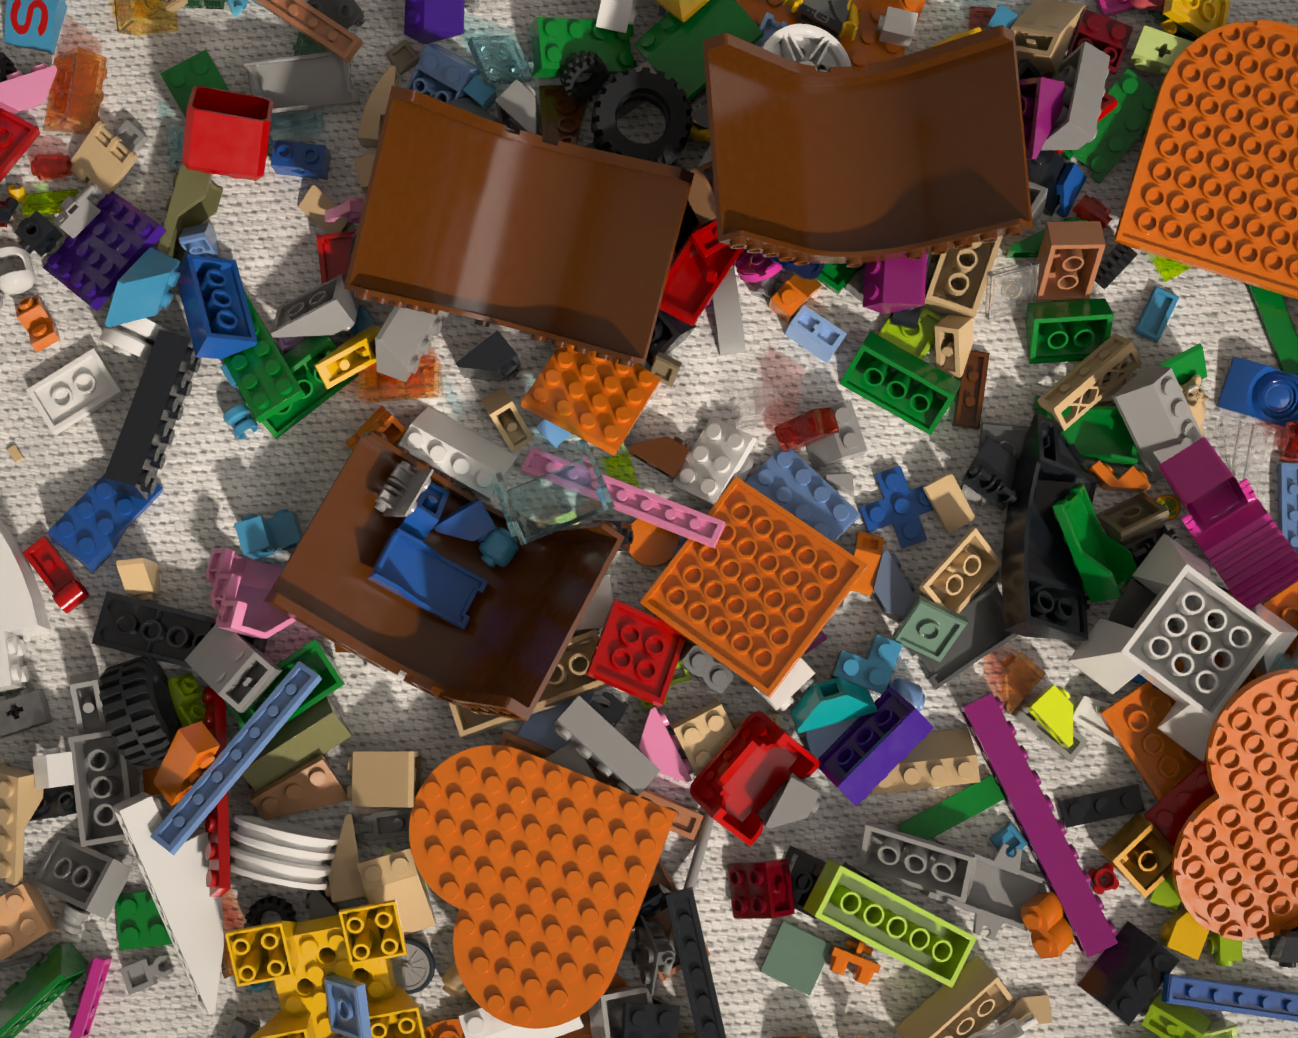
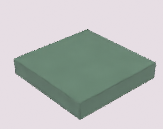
M919 595L894 632L893 640L941 662L967 625L968 619Z
M782 920L760 972L807 995H811L832 948V944Z

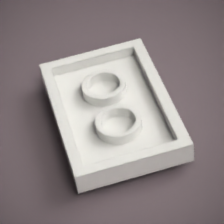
M94 348L26 390L49 429L55 435L123 394L102 357Z
M711 417L673 480L672 485L714 506L738 474L756 443V438Z

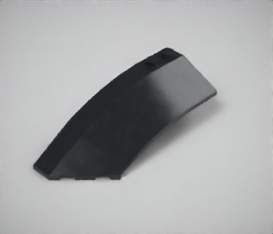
M1037 413L1033 416L1013 479L1012 488L1016 490L1018 498L1014 503H1008L1002 551L1004 630L1024 637L1086 641L1089 640L1083 581L1079 571L1074 566L1073 556L1069 546L1064 541L1061 526L1054 516L1053 505L1058 500H1063L1067 495H1071L1069 490L1074 485L1081 483L1084 484L1090 501L1093 504L1096 485L1100 481L1095 474H1089L1082 465L1085 460L1074 444L1068 445L1060 432L1063 429L1058 421Z

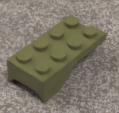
M182 164L180 165L179 172H176L174 175L173 194L166 203L167 216L165 222L161 223V226L167 231L160 238L158 247L154 248L179 260V266L185 253L179 242V236L183 228L200 225L217 213L223 192L222 187L210 181L212 174L188 170Z

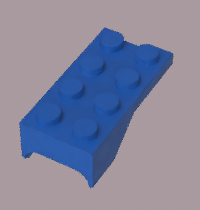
M103 475L47 533L54 544L59 545L93 574L113 553L126 529L163 492V487L157 483L153 494L149 493L146 501L116 492Z
M400 528L391 532L367 577L372 582L460 629H465L470 619L466 612L476 593L482 594L489 582L441 556L425 542Z

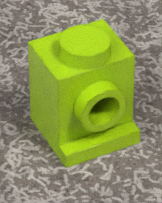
M1211 931L1212 937H1208L1207 946L1209 953L1213 954L1216 965L1233 966V961H1243L1242 941L1224 938L1220 934Z

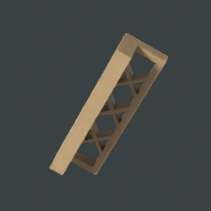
M1114 333L1037 399L1040 407L1052 413L1055 420L1058 421L1065 431L1142 364L1133 342ZM1129 355L1131 362L1124 368H1121L1123 359ZM1111 372L1109 381L1102 385L1104 375ZM1088 389H1092L1090 397L1086 401H1082L1084 393ZM1068 406H1072L1070 414L1064 419L1061 413Z

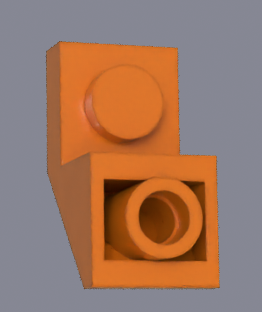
M38 294L32 298L26 297L15 307L16 317L29 333L31 346L36 352L60 340L59 331Z
M1100 460L1087 469L1089 474H1095L1100 481L1098 485L1105 491L1143 492L1152 486L1148 482L1147 475L1141 469H1136L1134 466L1127 469L1118 478L1114 476L1115 472L1106 463L1102 464Z
M858 531L853 555L867 564L868 568L851 591L871 596L882 557L884 537Z

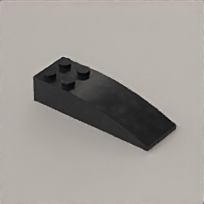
M106 591L91 644L139 656H148L155 660L191 668L185 659L214 627L216 618ZM242 635L264 654L268 638H251Z

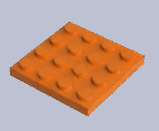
M568 344L567 348L558 346L523 398L521 407L615 456L657 389L661 378L653 375L650 370L637 363H634V367L618 364L619 358L613 356L611 361L597 358V352L590 350L588 355L573 351L574 345Z

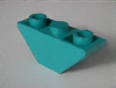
M835 678L812 685L793 708L791 716L797 732L802 733L877 712V707L869 690L842 678Z

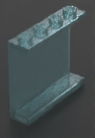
M583 439L576 441L582 460L511 489H508L502 473L496 474L499 484L495 485L503 508L502 511L507 521L508 529L512 538L518 536L521 545L615 507L587 441Z

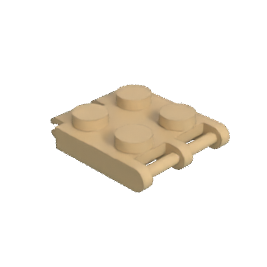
M98 121L71 159L74 165L70 171L82 183H87V188L89 184L95 183L106 194H110L112 191L115 192L138 159V155L134 151L130 152L122 144V140L118 136H113L106 129V124L103 121Z

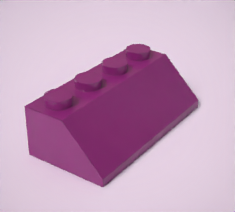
M923 254V258L919 260H907L906 257L865 262L863 307L882 314H888L924 306L927 254Z

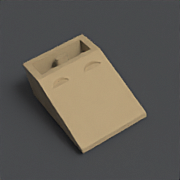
M1034 0L1010 29L1015 33L1017 62L1022 59H1028L1036 70L1057 73L1085 10V4L1059 0Z

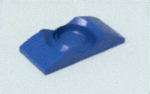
M1233 357L1217 407L1298 432V375L1261 363Z

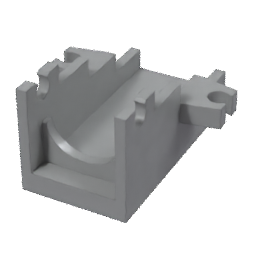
M936 840V843L974 854L972 852ZM1001 843L992 860L974 854L976 855L977 866L973 885L966 903L940 896L931 891L927 892L920 889V893L975 913L973 933L981 935V928L987 926L989 933L986 935V938L994 940L1003 923L1025 931L1028 930L1021 917V907L1036 895L1039 883H1043L1044 878L1020 870L1022 850L1014 848V855L1008 857L1006 849L1009 845Z

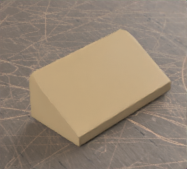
M314 184L298 206L327 234L345 232L353 224L349 223L348 218L344 217L336 219L335 222H325V211L337 205Z
M952 473L941 474L923 487L946 533H950L975 519V515Z

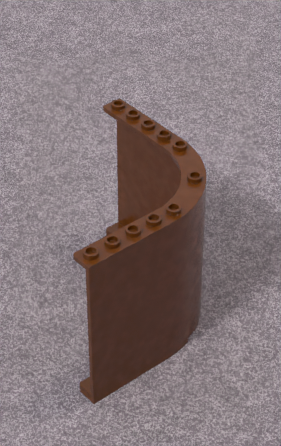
M999 25L900 58L869 64V70L853 71V66L829 67L827 72L816 71L815 66L791 61L728 33L703 40L718 242L728 244L732 249H747V253H763V257H778L779 261H794V265L846 263V267L852 268L862 266L865 262L906 257L907 260H919L923 258V254H944L948 252V248L965 249L972 247V243L978 241L981 243L995 242L999 236L1016 237L1022 235L1024 230L1033 228L1015 33L1009 28Z
M392 86L344 289L354 291L355 298L371 301L372 298V301L377 303L389 304L400 308L406 307L411 310L423 311L438 315L440 310L474 318V324L489 327L490 323L528 332L531 333V339L546 342L547 338L553 339L552 345L567 348L568 344L574 345L573 351L588 355L590 350L597 352L596 357L611 361L613 356L619 358L618 364L634 367V363L645 364L694 173L676 166L558 141L556 146V141L544 139L543 136L523 130L516 131L507 128L506 125L483 118L418 91Z
M374 430L373 432L362 433L264 602L384 672L388 670L396 675L398 673L404 675L403 681L441 700L453 705L457 702L464 706L465 709L480 714L528 721L625 537L618 533V528L608 521L579 523L577 525L567 524V526L557 525L556 527L542 526L530 523L518 514L511 516L482 502L496 526L495 529L499 530L502 527L518 539L516 544L519 550L506 567L496 565L492 568L481 560L483 556L479 550L481 542H477V540L469 541L431 530L423 542L441 556L489 581L482 594L476 593L466 612L470 619L465 629H460L367 579L391 532L399 528L403 517L383 516L384 512L375 508L376 498L381 490L384 489L383 486L385 484L398 490L387 480L389 477L393 478L390 476L396 465L402 461L411 465L410 470L431 469L432 466L421 459L415 460L409 456L410 452L400 445H392L387 441L388 438L379 431ZM435 472L432 473L430 477L431 482L449 492L440 519L477 499L475 494L469 489L463 487L460 489L453 484L454 480L442 473L439 475Z

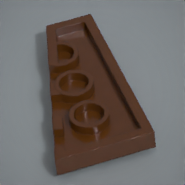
M563 85L539 86L543 138L556 141V146L558 141L577 145L588 99L585 98V102H580L579 99L577 101L573 100L572 97H569Z

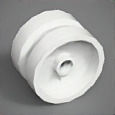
M144 318L117 325L116 327L122 331L106 327L98 341L127 358L146 364L153 346L146 342L154 344L159 329L167 330Z

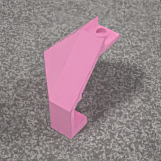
M227 548L212 549L206 570L207 582H211L213 589L210 591L213 608L218 609L219 615L215 619L218 628L251 638L267 639L296 621L264 602L284 567L249 560L234 555L235 551Z

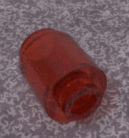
M62 153L35 155L34 160L31 161V172L33 176H37L39 181L66 179L67 176H72L73 173L70 170L73 165L69 155H63Z
M1087 194L1084 195L1072 210L1077 214L1075 217L1079 218L1080 221H1100L1102 231L1113 219L1109 216L1112 211L1094 196L1089 197Z

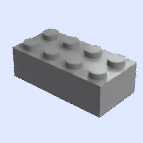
M110 730L68 737L69 752H72L75 780V785L73 786L81 847L126 840L112 806L140 794L137 766L131 765L125 760L124 755L120 754L118 746L112 739Z

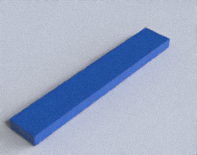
M1169 973L1164 974L1162 1002L1298 1022V992Z

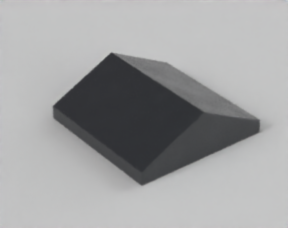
M790 845L785 858H789V864L794 853L798 855L790 873L794 909L817 919L803 908L826 862Z

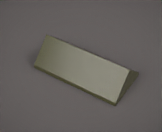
M327 696L283 725L244 771L242 776L257 792L318 756L324 755L353 735L330 697Z

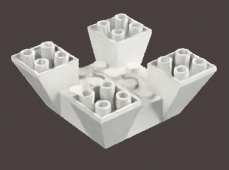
M1164 533L1132 575L1133 578L1157 595L1133 628L1100 618L1088 633L1089 640L1082 641L1068 662L1111 694L1117 692L1137 674L1142 675L1176 701L1157 729L1202 762L1206 759L1207 741L1212 725L1225 703L1235 694L1254 667L1263 674H1268L1298 635V631L1260 603L1251 609L1246 608L1210 581L1209 565ZM1209 614L1216 619L1215 628L1208 624ZM1170 619L1177 624L1176 633H1172L1168 628V621ZM1193 636L1200 641L1199 650H1195L1191 645ZM1216 654L1221 655L1223 658L1221 668L1214 662ZM1177 658L1184 664V669L1181 673L1174 666Z

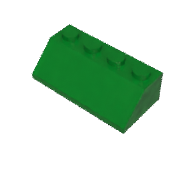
M870 331L840 385L931 435L955 398L962 382Z
M328 335L308 336L283 355L306 396L262 422L275 439L359 376L356 373L329 389L325 388L314 365L337 348ZM238 390L237 392L243 399L244 403L248 406L240 390Z
M314 639L276 664L283 671L247 713L238 712L223 699L241 728L298 661L319 674L322 680L286 723L345 685L335 661L321 640Z

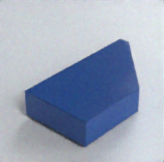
M1067 162L1056 184V193L1060 195V207L1057 210V215L1062 218H1067L1087 178L1075 163Z

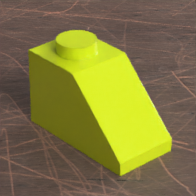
M1048 685L1025 708L1063 748L1070 747L1073 744V704L1068 700L1070 695L1059 685L1057 687L1055 685Z

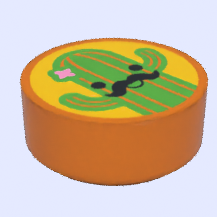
M1164 494L1155 499L1156 502L1169 510L1170 515L1166 521H1171L1179 515L1181 505L1175 496Z

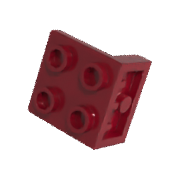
M789 858L763 862L729 863L727 865L732 911L735 919H773L795 914Z

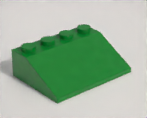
M710 0L684 23L671 13L666 14L633 45L643 59L650 62L656 73L660 70L665 73L664 78L670 80L673 77L678 82L677 88L679 90L684 89L687 94L686 101L689 102L706 87L703 40L728 33L751 44H755L764 36V33L736 0Z
M71 942L64 945L60 943L55 945L47 952L48 959L42 964L38 962L25 973L28 976L21 983L15 982L4 992L6 997L0 1001V1038L16 1037L86 973L89 963Z

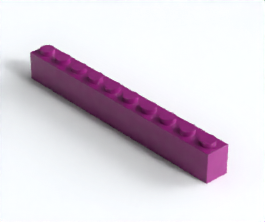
M988 693L959 707L1025 841L1028 843V847L1050 891L1058 897L1062 905L1063 917L1068 922L1082 955L1089 958L1117 944L1118 942L1114 936L1117 934L1116 928L1110 919L1106 920L1102 912L1104 905L1097 894H1093L1089 886L1092 882L1085 869H1080L1076 861L1079 859V855L1072 844L1068 845L1064 837L1067 833L1060 819H1055L1051 811L1054 809L1053 803L1047 794L1043 795L1039 787L1042 784L1040 777L1034 769H1030L1027 763L1029 756L1022 745H1018L1014 737L1017 735L1016 730L1010 720L1006 721L1002 713L1004 706L998 696L994 697L992 693Z

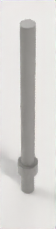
M707 812L704 815L683 888L693 887V892L714 823V819ZM672 928L667 939L676 955L678 950ZM661 965L659 972L670 975L672 965Z

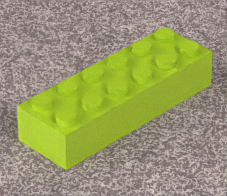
M830 859L827 860L803 908L816 918L953 988L977 937Z

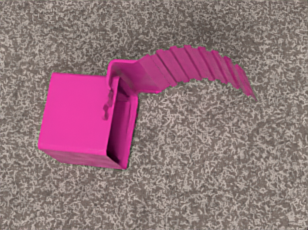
M1205 437L1194 442L1158 466L1171 490L1188 512V515L1181 519L1238 602L1251 609L1298 580V554L1257 499L1248 480L1245 478L1238 483Z

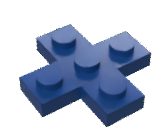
M901 466L875 474L883 499L859 507L867 532L893 525L901 549L927 541L919 515L931 512L934 509L923 490L925 485L909 490Z

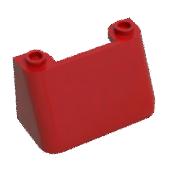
M757 711L746 718L693 780L690 786V794L712 819L751 846L760 836L764 827L762 819L757 814L788 777L793 773L799 779L808 778L822 763L767 715Z

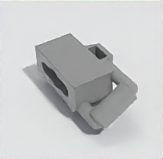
M91 183L83 193H79L75 197L68 196L60 204L63 211L54 219V222L74 239L101 212L96 204L105 197V191L97 184ZM90 194L94 195L91 200L88 199Z

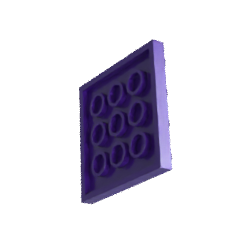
M113 191L110 194H106L96 205L101 212L74 239L68 235L61 247L48 258L47 263L42 267L96 311L113 294L117 281L167 231L159 223Z

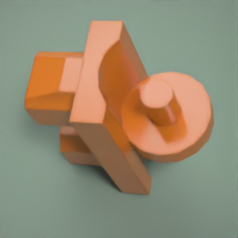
M847 938L845 946L852 948L853 952L832 944L830 950L832 956L829 964L831 971L844 975L848 962L856 964L857 967L853 979L865 985H868L874 972L879 973L881 965L878 962L860 956L861 953L871 956L873 948L865 945V942L859 939L855 941Z

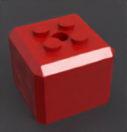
M194 86L187 105L182 163L188 170L200 171L206 174H217L253 181L263 177L267 160L274 101L266 97L204 86Z

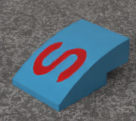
M7 0L4 43L54 54L67 10L66 0Z

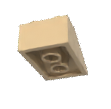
M411 847L363 860L357 864L369 904L396 899L404 935L437 925L428 890L414 862Z

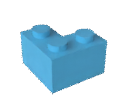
M288 509L274 512L273 517L268 519L257 516V514H250L242 517V522L234 524L243 555L254 560L295 548L303 535L297 514L293 511L289 512Z
M875 635L866 658L844 650L840 651L830 677L842 678L881 696L887 689L903 644L880 635Z

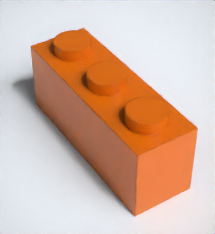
M202 721L178 729L153 780L155 786L171 806L178 804L215 760L214 756L220 747V744Z

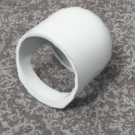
M14 246L0 248V258L9 255L20 256L22 259L19 261L23 269L12 272L10 263L0 264V290L7 294H21L31 289L35 282V274L28 252Z

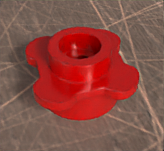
M1104 863L1100 868L1089 869L1088 875L1092 879L1094 884L1093 891L1096 894H1103L1104 891L1118 888L1119 881L1113 872V865ZM1102 876H1105V881L1101 880Z

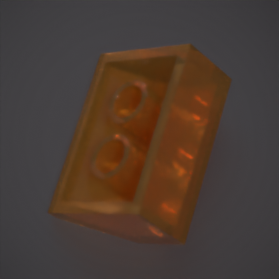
M76 47L54 58L57 73L49 90L43 131L81 135L90 133L95 124L100 121L98 112L104 97L102 86L107 76V67H105L107 57L81 47Z
M435 359L420 360L417 372L415 374L411 373L407 382H403L377 372V366L374 363L360 371L358 397L366 403L445 397L443 366L440 363H436Z

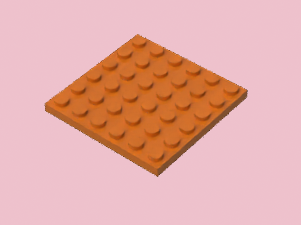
M736 476L707 513L709 516L725 521L724 530L715 549L688 539L639 603L760 692L771 698L868 567L867 564Z

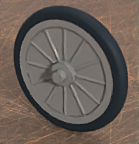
M404 937L407 955L391 959L397 984L407 994H414L425 989L432 981L435 973V960L425 944L419 940Z

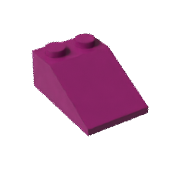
M1043 77L1019 80L1027 160L1037 159L1062 110L1065 82Z

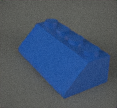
M186 254L177 270L180 272L177 283L195 356L223 359L256 346L258 341L236 260Z

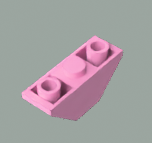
M44 63L30 68L32 73L23 75L21 71L7 75V81L0 83V108L16 114L43 104L57 73L56 65L47 68Z
M656 707L650 710L639 748L642 754L661 770L660 774L688 783L692 781L690 775L694 771L687 758L681 759L678 750L682 749L675 734L669 735L665 726L670 723L664 711L658 712Z

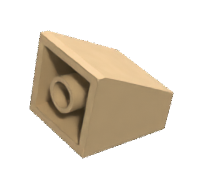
M353 751V757L348 759V772L352 773V784L348 785L347 798L348 801H352L351 807H414L415 798L421 788V751Z

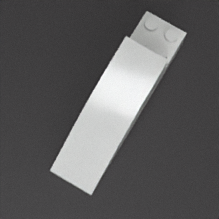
M0 520L1 694L27 689L26 682L29 681V672L27 667L23 665L22 656L25 655L26 650L24 641L20 640V636L51 631L45 603L34 574L13 535Z
M142 792L112 806L197 1001L211 1015L215 1013L224 949V921L222 898L210 897L209 887L206 886V875L209 870V860L205 857V849L208 843L207 833L197 827L176 854L172 855L150 837L163 822L160 814L164 813L163 807L158 798Z

